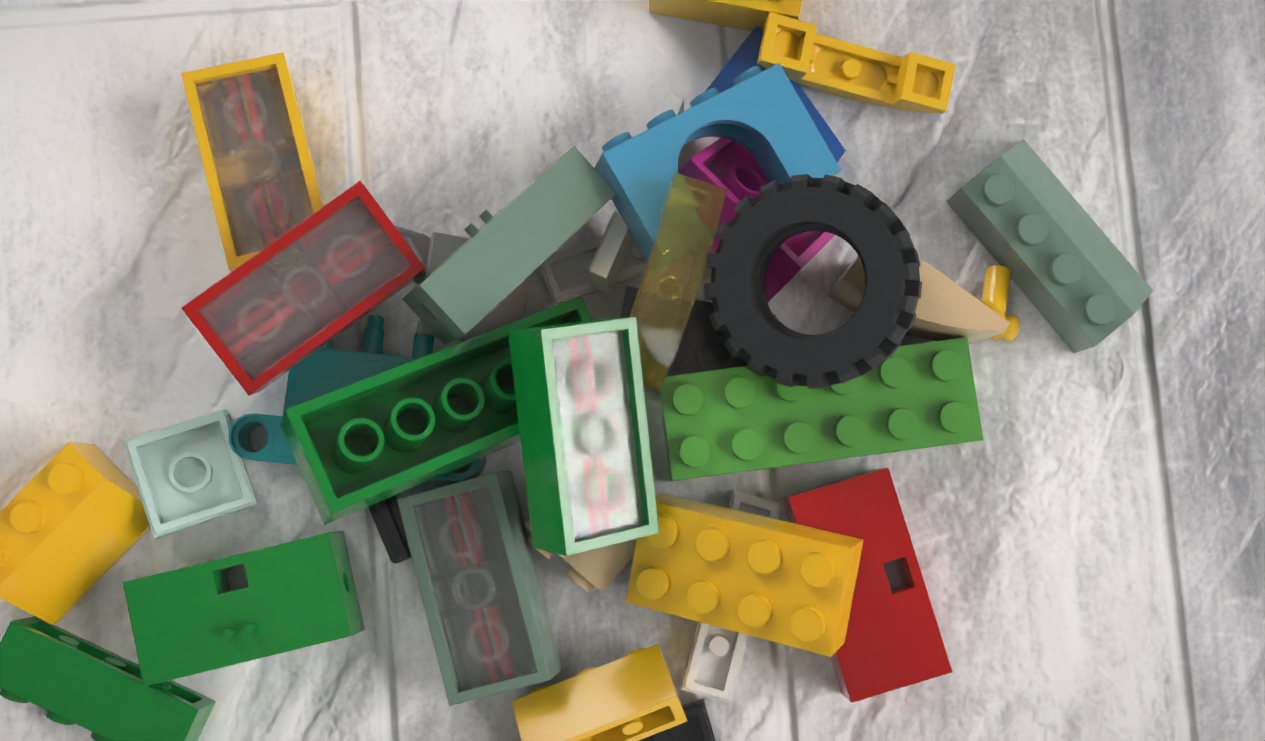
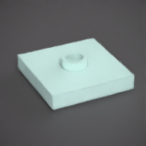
M226 409L123 440L155 539L258 506L243 458L235 454L229 445L228 434L232 424Z

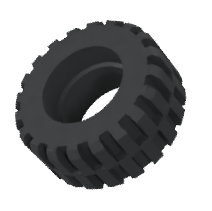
M809 174L791 176V181L782 184L772 181L760 187L761 194L754 199L745 197L734 207L738 214L730 223L722 221L715 233V236L721 238L716 252L708 251L705 267L712 268L711 283H704L705 300H712L715 313L709 315L714 330L724 333L727 341L723 345L732 356L742 357L748 363L746 368L760 377L769 376L776 379L777 384L789 387L807 386L808 389L823 388L850 381L875 369L888 356H891L902 344L901 340L906 332L911 329L917 314H915L918 299L921 298L922 282L920 281L919 272L920 260L910 238V233L889 206L859 184L853 185L845 182L840 177L824 175V178H813ZM808 231L828 232L844 239L858 254L865 273L864 295L854 315L839 328L818 335L799 333L782 324L773 315L768 306L764 285L766 270L775 251L790 237Z

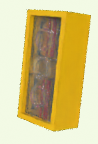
M284 52L181 73L230 272L324 206L292 75ZM297 248L276 263L275 266L282 272L304 267L309 263Z

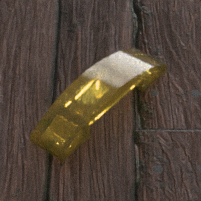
M676 172L673 174L658 220L659 228L630 314V317H636L643 386L660 390L689 319L706 268L707 254L712 248L727 191L726 188Z

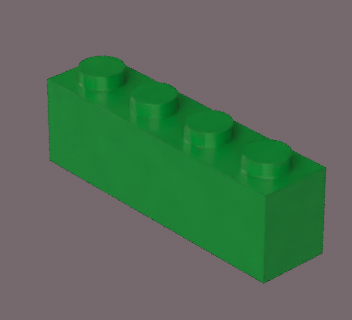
M36 616L10 621L0 642V696L17 703L31 702L45 709L44 715L54 722L64 725L77 724L92 731L90 736L95 741H198L216 703L215 700L172 680L144 687L138 664L58 626L51 625Z

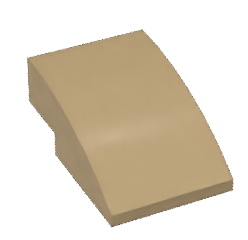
M859 256L851 262L827 294V296L854 313L862 301L865 290V273ZM924 260L920 262L921 298L918 299L915 314H917L911 329L906 332V335L931 341L967 337L968 344H978L1007 329L1010 322Z

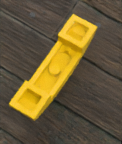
M772 12L767 14L757 61L761 66L768 69L780 63L788 79L859 102L924 113L943 114L947 112L956 64L914 52H909L905 56L899 57L816 33L817 25Z

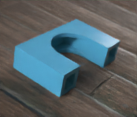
M780 63L764 71L759 66L752 67L733 80V87L719 93L716 87L711 88L695 97L690 102L691 108L678 115L675 114L673 109L665 111L646 124L648 130L634 137H631L629 132L622 133L602 146L604 152L601 154L594 169L616 193L611 200L655 276L699 253L711 241L679 181L678 159L681 148L686 144L704 137H721L734 141L744 147L755 158L769 183L772 181H777L780 184L791 181V176L809 174L813 178H824V175L835 176L841 171Z

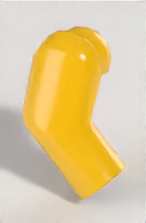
M1001 265L989 266L986 269L981 302L1010 322L1004 332L991 337V339L996 341L1000 338L1010 342L1018 334L1020 320L1015 315L1006 314L1012 272L1009 268Z

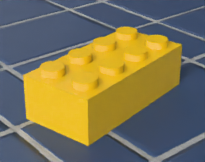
M666 493L655 496L659 533L636 539L626 603L832 657L844 644L863 539Z

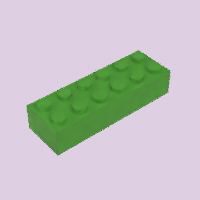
M967 337L899 346L891 356H888L878 367L865 375L823 388L808 389L807 386L789 387L777 384L776 379L769 376L760 377L747 369V366L658 378V391L671 482L983 440Z

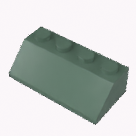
M1024 139L998 157L946 201L998 264L1011 270V279L1073 353L1098 345L1131 318L1153 291Z

